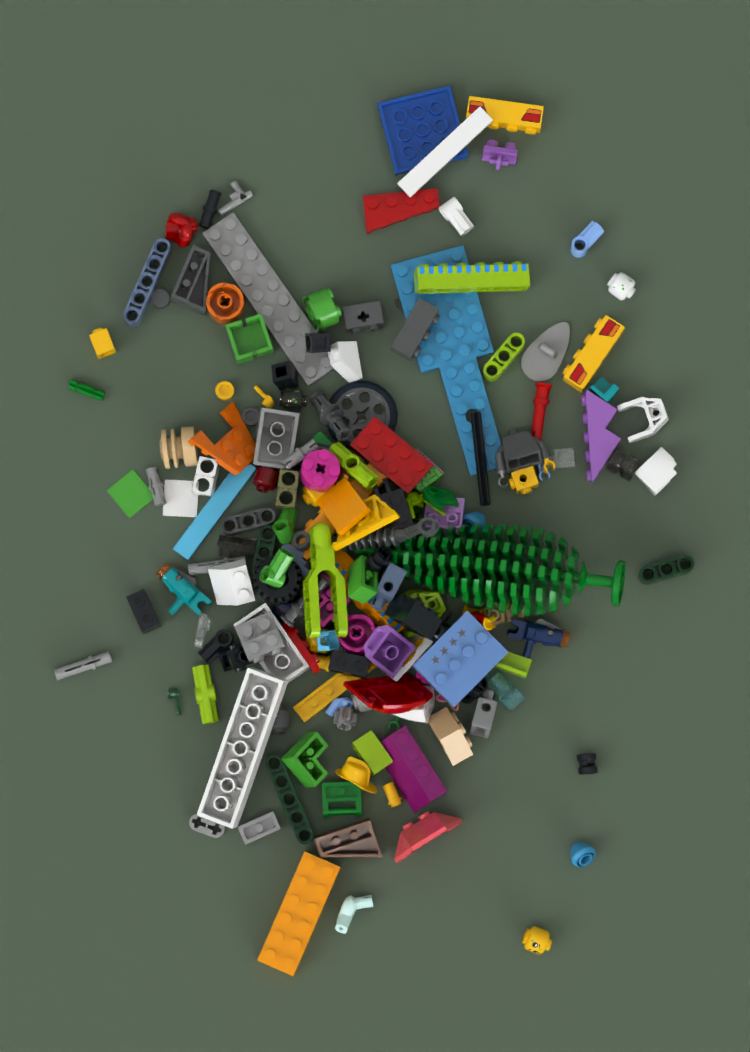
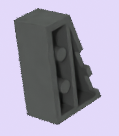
M192 245L169 299L202 315L206 312L210 252Z

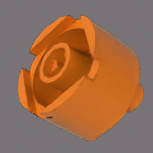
M218 283L209 290L206 306L209 315L214 321L221 325L236 322L242 317L245 311V301L241 290L236 285ZM225 301L229 303V305L225 306L222 304V302Z

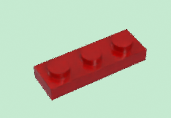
M285 622L281 624L312 672L316 674L320 671L317 664L320 662L314 652L310 654L308 651L310 646L304 638L300 640L298 636L301 634L296 626L291 628Z

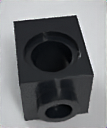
M329 332L305 333L307 353L331 352Z

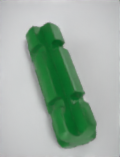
M71 379L68 388L72 391L77 390L78 393L91 398L94 397L99 401H102L105 396L103 390H96L95 387L82 382L79 383L74 379Z

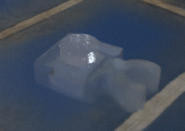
M574 448L554 450L555 455L549 454L550 457L548 458L556 464L557 470L576 468Z
M200 613L194 642L195 647L203 648L206 631H210L212 620H209L208 614Z

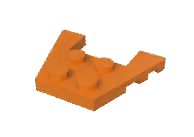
M232 401L220 412V415L232 427L225 436L214 445L200 430L188 443L202 449L201 452L206 456L209 454L217 460V464L236 476L253 461L255 442Z

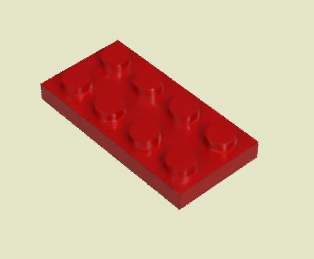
M375 416L350 444V447L400 489L402 488L407 495L410 494L433 467L428 460Z

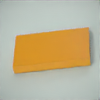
M346 477L341 479L316 501L341 536L371 512Z

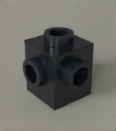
M239 643L228 646V651L219 653L224 672L234 669L235 672H240L247 669L246 665L252 664V662H249L243 646H240Z

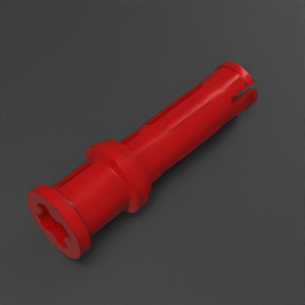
M536 382L535 398H533L535 407L531 436L542 440L546 406L550 404L548 397L552 385Z

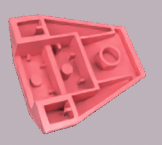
M427 811L419 816L420 821L413 824L411 821L402 827L404 831L400 832L394 861L398 863L411 855L413 851L444 832L450 831L463 821L461 818L436 812L430 814Z

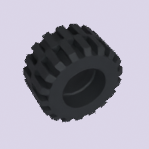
M272 554L273 557H265L266 560L260 561L258 563L259 567L255 568L254 571L256 573L253 575L254 587L258 594L268 603H275L276 605L284 603L286 605L289 604L288 601L290 600L293 602L296 595H300L304 577L300 567L296 562L292 561L287 569L289 582L286 587L281 590H273L268 584L261 582L260 572L263 567L270 565L276 555Z

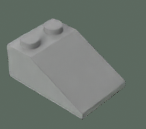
M260 407L253 459L254 465L286 469V465L284 466L281 460L294 453L300 413Z

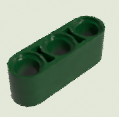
M265 525L259 531L252 566L253 575L256 573L254 571L255 568L259 567L258 563L266 560L259 556L262 549H268L270 551L269 557H273L272 554L275 551L277 536L271 525ZM265 531H272L274 533L273 537L265 539L263 537Z
M682 555L646 565L640 570L638 578L642 584L649 585L686 575L693 569L694 560L688 555ZM680 561H687L690 565L689 569H682ZM664 565L669 566L671 573L668 575L662 573L661 567ZM646 570L650 571L653 574V578L650 580L645 579L643 572Z

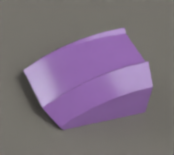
M389 625L378 626L363 645L365 657L392 678L396 676L400 667L416 648V646Z

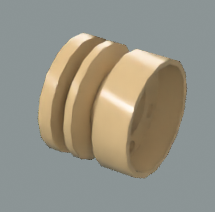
M194 426L181 427L180 436H177L175 429L171 428V437H168L167 429H161L160 452L165 469H171V460H174V466L178 468L179 459H183L186 467L197 466V446H192L188 443L196 435Z

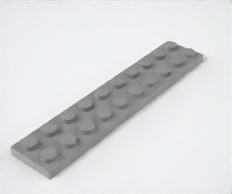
M231 213L210 227V229L204 231L202 235L256 313L262 314L266 327L307 386H311L333 371L334 368L330 365L328 352H306L305 333H315L317 331L236 215Z

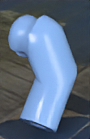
M348 697L335 698L325 713L333 718L335 711L340 710L341 707L352 708L353 701Z

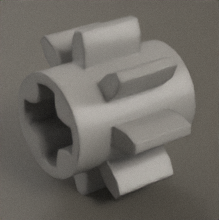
M341 707L339 711H335L333 723L337 724L338 729L348 731L352 726L356 727L357 714L354 713L352 708Z

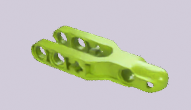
M321 522L315 524L310 530L311 569L303 580L306 636L308 638H318L320 636L318 574L326 570L327 575L330 577L331 603H333L334 611L332 622H334L336 637H346L348 634L345 578L335 566L331 529L326 523Z

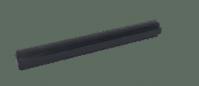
M480 412L471 413L480 505L489 506L491 502L482 418Z

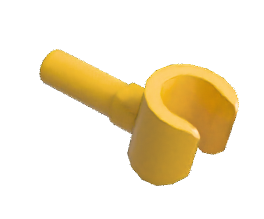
M256 385L254 389L264 398L261 404L271 409L274 405V400Z

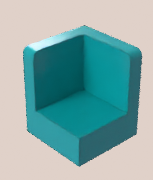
M600 377L589 388V391L609 403L618 393L619 387L615 384L611 385L603 377Z

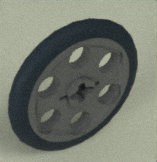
M369 381L351 382L340 387L329 400L331 404L339 405V409L344 412L343 418L349 420L348 427L351 428L352 435L345 441H339L349 450L355 451L350 447V444L355 439L353 433L356 430H363L374 416L393 432L395 431L398 416L396 404L392 396L378 384ZM362 393H368L370 400L363 403L359 400V396ZM346 399L350 400L352 407L344 409L341 403ZM376 405H383L385 411L383 414H376L374 407ZM366 411V414H365V418H366V419H365V420H364V419H361L360 421L357 422V419H358L357 413L362 414L363 412ZM327 426L333 439L338 442L336 433Z

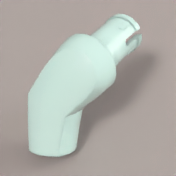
M350 895L346 897L338 914L335 926L336 931L346 934L356 910L373 907L372 896L366 895L354 898V896Z

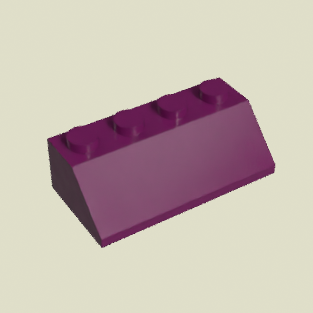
M403 726L380 742L393 760L385 768L414 813L447 793L446 788L406 726Z

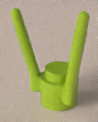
M411 492L405 498L412 518L416 517L418 522L422 519L418 511L423 509L424 502L442 516L446 515L442 510L426 502L422 497L423 493L419 495L417 492Z

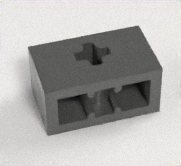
M380 301L342 307L347 333L351 332L352 335L362 333V330L378 331L381 329L380 327H384ZM362 315H365L366 322H362Z

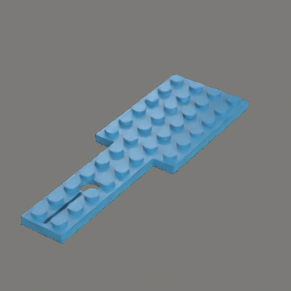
M462 245L390 266L405 319L408 318L419 298L439 308L438 315H440V318L436 325L432 324L429 331L431 334L427 341H422L420 345L422 349L417 357V362L421 374L436 369L440 370L471 477L477 475L472 423L466 420V413L469 410L474 409L481 413L487 472L497 470L495 455L501 445L476 359L494 354L477 292L415 294L413 275L416 267L421 264L437 266L438 264L447 263L449 266H456L458 263H467L469 265L464 246Z

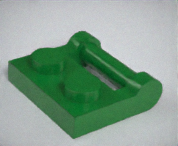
M350 781L322 783L323 818L339 815L362 816L361 788ZM356 801V807L329 808L328 803Z

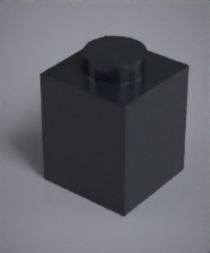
M290 361L271 365L273 383L280 391L288 390L286 388L299 387L297 370Z

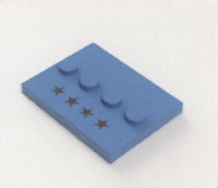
M466 611L412 667L454 708L508 651Z

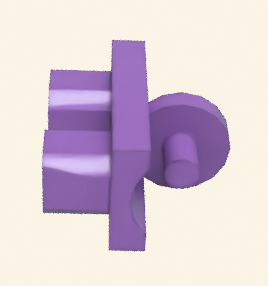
M489 139L487 145H484L482 161L497 164L496 170H500V165H516L518 150L515 143L507 142L505 143V148L497 147L498 142L496 140Z

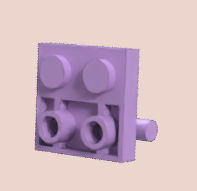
M456 498L459 504L458 507L445 505L442 510L446 513L445 516H442L426 504L424 517L434 518L439 527L444 529V537L448 535L446 532L448 526H455L457 535H459L458 529L463 525L465 498ZM432 523L427 524L424 529H431Z

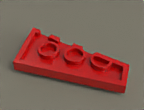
M438 188L418 190L411 198L405 192L363 196L366 232L369 234L374 230L383 229L391 224L438 209L440 207Z

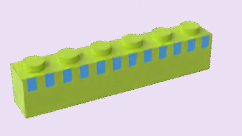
M521 261L512 262L511 264L495 262L493 265H486L484 262L475 263L474 265L458 263L456 266H449L447 263L438 264L437 266L421 264L413 272L415 294L526 291L530 287L529 265L522 264Z

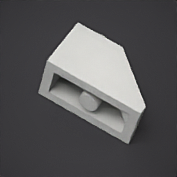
M340 341L330 345L331 352H328L330 365L349 383L362 379L357 341Z

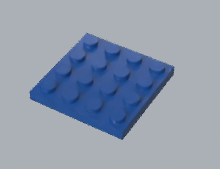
M450 85L377 103L395 176L409 173L460 125ZM467 148L462 149L450 162L468 158Z

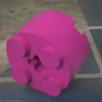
M326 449L310 452L304 458L300 469V478L303 485L311 491L321 493L330 490L339 477V461L334 454ZM317 469L323 470V474L321 472H316Z
M348 615V634L346 637H338V640L347 653L365 656L363 645L376 627L373 621L366 615Z

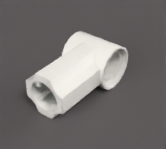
M452 197L438 207L446 221H450L460 236L467 234L474 228V225L463 212L461 204L455 197Z

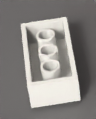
M264 603L233 625L236 626L264 613L271 612V610ZM271 612L285 648L278 655L272 656L269 654L264 656L265 660L259 663L265 672L287 679L289 683L310 668Z

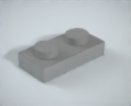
M273 811L238 826L245 845L281 830Z

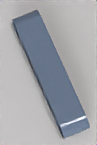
M159 238L154 242L124 310V320L130 327H137L142 322L150 304L152 293L156 290L171 256V245L165 238ZM166 245L167 250L165 252H159V246ZM153 262L160 263L157 269H152L150 266ZM151 279L153 282L150 286H144V280ZM143 296L145 300L139 304L135 302L136 298ZM131 313H136L138 316L135 320H128V316Z

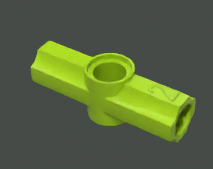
M339 441L330 446L329 452L336 456L340 466L346 470L349 476L355 478L367 490L372 489L377 484L379 477L361 462L357 455L352 454ZM352 464H357L355 467L349 468Z
M209 665L192 667L196 686L194 688L195 696L200 707L202 723L205 725L219 722L215 702L217 701L214 684H212Z

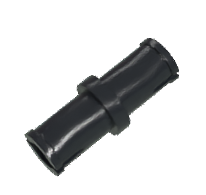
M215 190L209 191L206 205H203L202 208L204 211L199 226L205 229H210L214 214H217L218 211L216 208L221 193Z

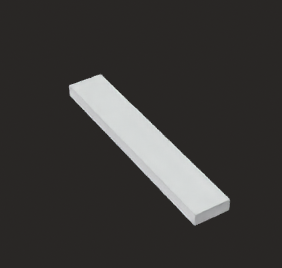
M479 107L404 176L397 185L411 198L493 122V119Z

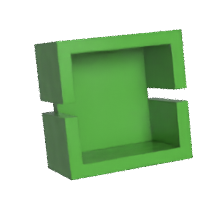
M261 313L245 318L246 327H243L242 320L225 325L238 365L254 360L253 356L256 355L258 358L274 354Z

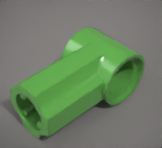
M283 508L279 519L272 526L281 544H289L295 535L293 529L298 516V510L295 508Z
M279 548L270 565L263 567L261 570L260 581L280 588L286 578L285 572L295 556L288 550Z

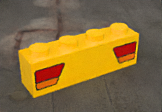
M469 96L466 119L481 107L493 119V122L488 125L490 129L506 128L510 132L520 130L531 135L540 133L544 106Z
M607 315L603 319H598L594 325L596 330L593 334L589 333L583 342L586 344L584 348L577 350L573 356V359H575L573 364H568L562 372L564 374L563 381L581 393L625 329L624 326Z

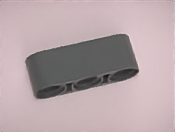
M264 507L228 516L222 520L221 528L227 536L259 530L265 525L273 526L276 522V514L272 508ZM265 513L273 515L272 519L268 522L262 520V516ZM248 517L254 519V523L251 526H245L243 523ZM228 522L235 524V528L232 531L225 529V525Z

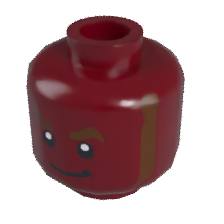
M258 466L252 479L253 484L257 486L256 490L262 493L275 490L279 480L278 468Z

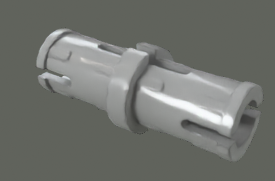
M311 439L301 448L297 447L294 453L281 460L284 466L286 465L285 468L287 470H290L296 464L303 461L310 452L320 448Z
M147 468L145 471L149 480L148 488L153 495L155 507L163 506L167 502L163 493L164 485L160 480L158 468Z

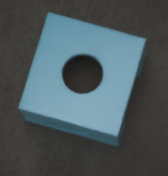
M335 630L320 632V636L317 638L318 651L340 649L338 637H336Z

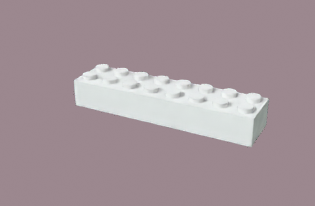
M254 667L247 668L197 812L198 816L232 829L238 827L289 680Z

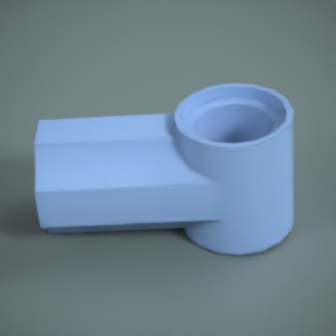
M591 221L572 240L570 251L574 257L581 258L585 256L587 250L604 233V230L597 222ZM581 244L584 246V249L578 250L575 248V245Z

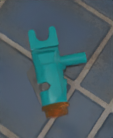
M165 563L156 573L159 576L158 579L166 584L169 591L177 595V600L167 610L172 615L185 603L197 615L201 616L202 611L198 608L199 603L212 604V601L196 588L195 578L174 568L172 565L169 566Z

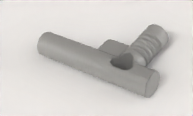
M237 180L230 184L235 191L230 195L232 201L218 209L221 216L253 197L250 190L244 193Z

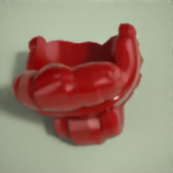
M179 212L170 214L165 226L167 234L165 239L177 242L179 248L188 246L193 234L197 232V221L193 217Z

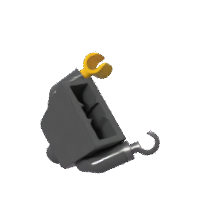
M511 429L508 432V436L502 439L503 444L499 446L495 455L497 473L500 474L498 485L502 488L509 485L508 483L506 485L500 484V480L505 478V473L543 463L542 460H544L543 471L548 474L547 465H550L553 471L555 469V463L548 458L550 455L545 443L539 438L531 436L529 431L519 433L518 429Z

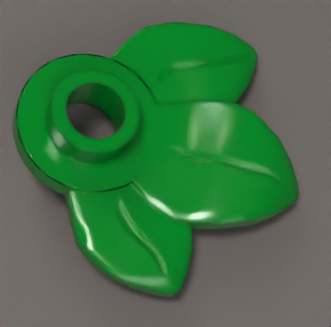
M429 486L425 487L422 491L423 499L439 510H443L445 505L455 507L459 505L458 500L453 496L454 493L448 489Z

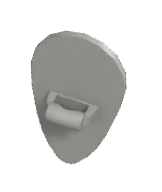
M561 322L548 328L526 349L521 359V368L529 379L536 382H544L556 374L569 343L570 327L567 322Z

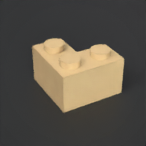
M445 707L430 716L429 724L445 754L454 766L473 755L470 749L473 745L468 736L464 737L463 734L466 731L462 723L457 724L459 720L454 712L450 713L448 708Z

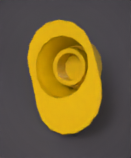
M350 756L342 768L335 770L338 776L352 782L361 789L370 793H377L376 786L370 782V768L364 761Z

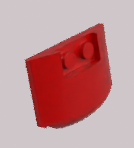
M409 673L404 674L397 682L389 676L345 681L343 683V686L367 707L387 714H399L415 710L426 704L434 695Z

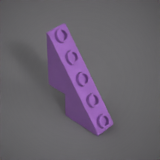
M586 390L585 394H581L582 406H585L586 413L582 414L583 425H587V432H584V443H588V451H585V461L589 462L590 468L586 469L587 481H590L592 484L618 446L621 438L606 429L618 409Z

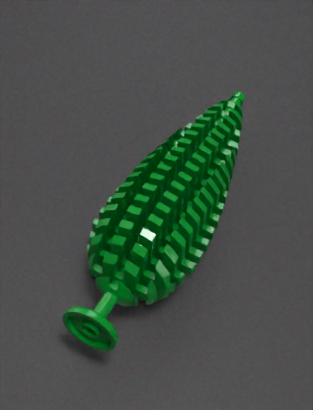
M481 524L472 525L470 532L469 525H461L458 529L460 538H457L455 526L447 527V538L444 537V529L439 527L435 537L419 536L417 544L418 534L406 540V543L403 541L399 546H394L395 548H392V545L387 547L393 554L391 563L400 568L403 565L404 570L407 571L405 579L410 581V575H414L416 567L415 583L423 586L422 581L424 577L426 578L427 588L435 591V580H437L439 593L447 595L450 592V597L455 600H459L462 594V601L467 604L472 603L475 596L474 605L480 608L481 605H485L487 599L486 608L493 611V607L497 608L500 599L499 613L505 614L506 610H510L512 604L511 614L518 616V611L522 612L525 602L523 614L524 616H530L536 609L534 597H536L538 605L537 615L546 613L548 609L546 598H549L550 613H553L560 607L559 598L563 597L564 607L571 604V599L574 597L576 590L575 583L579 584L578 595L581 594L586 585L612 588L611 603L613 606L619 607L622 600L626 561H617L613 577L589 574L584 561L581 566V572H578L579 552L572 546V556L569 555L568 557V542L563 537H560L558 541V552L556 534L553 532L547 533L545 537L547 549H545L543 542L545 531L538 527V530H534L532 535L534 546L531 541L532 526L526 525L525 529L522 528L519 534V524H513V527H509L508 531L507 524H500V526L496 527L495 532L494 524L485 525L483 530ZM371 546L367 550L364 547L362 550L356 548L355 553L370 555L377 548L373 549ZM566 560H568L567 566H568V570H569V571H567L566 566H565V561H566ZM562 582H564L565 587H566V593H565V595H563L564 586H563V583H562Z

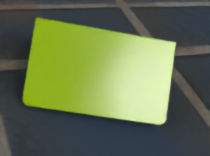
M508 652L494 668L526 679L532 660Z
M372 730L351 744L360 760L369 766L372 777L393 762Z

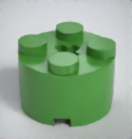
M322 288L302 297V302L307 303V308H304L312 326H317V332L339 323V317L342 316L339 306L334 305L332 300L334 296L330 288Z

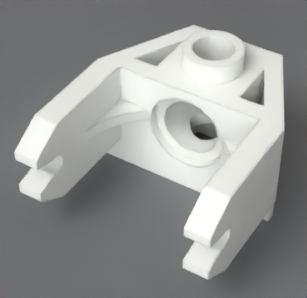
M640 397L617 406L619 412L636 406L645 409L649 426L645 431L628 437L630 443L655 435L668 422L669 418L662 399ZM655 411H659L657 416L653 415Z

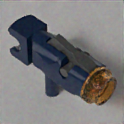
M511 616L512 624L517 625L518 628L515 630L508 629L507 636L513 639L526 640L523 657L530 658L533 644H536V642L542 643L544 646H558L560 648L568 646L570 632L566 631V629L543 618H538L532 622L525 620V618Z

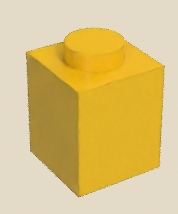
M97 328L92 331L89 337L98 359L117 353L107 328Z

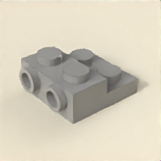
M270 611L234 626L249 662L259 663L265 660L264 656L269 654L272 656L278 655L285 648Z

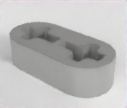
M194 814L189 819L191 829L213 838H220L225 833L224 825L201 817V822L206 823V826L195 828L193 820H197L200 817L197 814ZM219 824V828L222 829L221 833L217 832L214 835L213 830L209 829L208 826Z

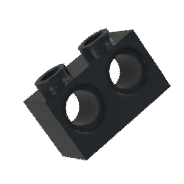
M144 589L126 597L143 634L161 627Z
M332 650L328 670L367 679L371 661L363 656Z

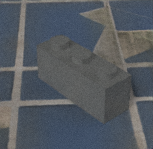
M419 298L391 345V351L409 361L413 357L417 358L422 349L420 348L422 341L426 342L431 334L429 331L432 324L436 325L440 318V315H438L439 308Z

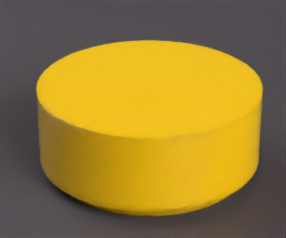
M228 381L218 383L215 388L217 397L222 401H228L234 396V387Z

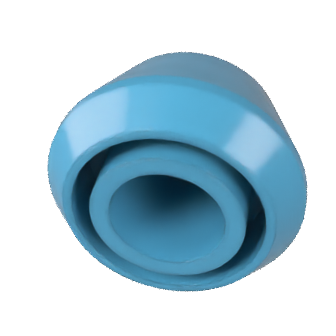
M471 512L464 515L463 525H469V532L472 525L481 524L483 530L486 525V518L482 513Z
M577 842L572 845L570 850L571 862L576 867H585L594 860L596 851L585 842Z

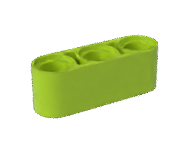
M512 333L485 364L483 376L487 381H496L523 350L525 339L522 334ZM513 339L520 340L521 345L518 347H514L511 344V341ZM505 353L509 356V359L502 361L499 359V355ZM495 368L497 373L493 376L489 375L487 369Z

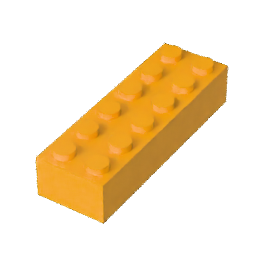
M304 851L257 961L291 976L295 975L341 867Z

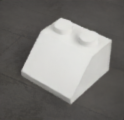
M245 559L208 568L217 605L237 606L255 601Z

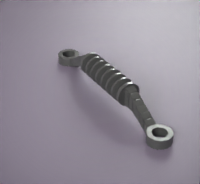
M427 516L422 518L417 524L405 529L392 527L391 530L385 528L383 531L380 528L377 532L374 531L341 550L343 552H347L349 549L355 551L356 548L362 550L363 547L367 550L370 549V546L375 549L377 546L386 545L391 547L392 544L399 546L401 542L420 533L425 537L434 536L438 532L439 525L434 518ZM432 523L431 529L424 531L425 526ZM299 531L293 536L292 544L297 550L306 551L310 548V535L306 531ZM338 536L331 537L332 543L337 541ZM306 537L305 543L299 545L300 539Z

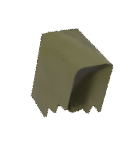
M280 469L275 503L277 509L295 507L297 510L300 484L299 471ZM283 474L294 475L295 482L290 486L285 485L282 482ZM289 491L293 495V500L290 504L285 505L280 502L279 496L282 492Z

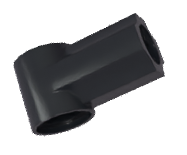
M219 630L198 654L210 665L219 656V653H222L228 646L234 643L233 634L228 630ZM226 633L229 635V641L226 644H222L220 636Z

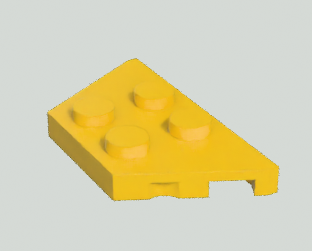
M374 494L363 500L371 512L343 536L336 530L338 538L336 542L332 543V548L338 551L395 521L400 516Z

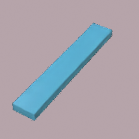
M249 464L236 476L232 473L227 475L215 491L213 498L209 499L174 546L173 550L189 561L254 474L256 468L253 465Z

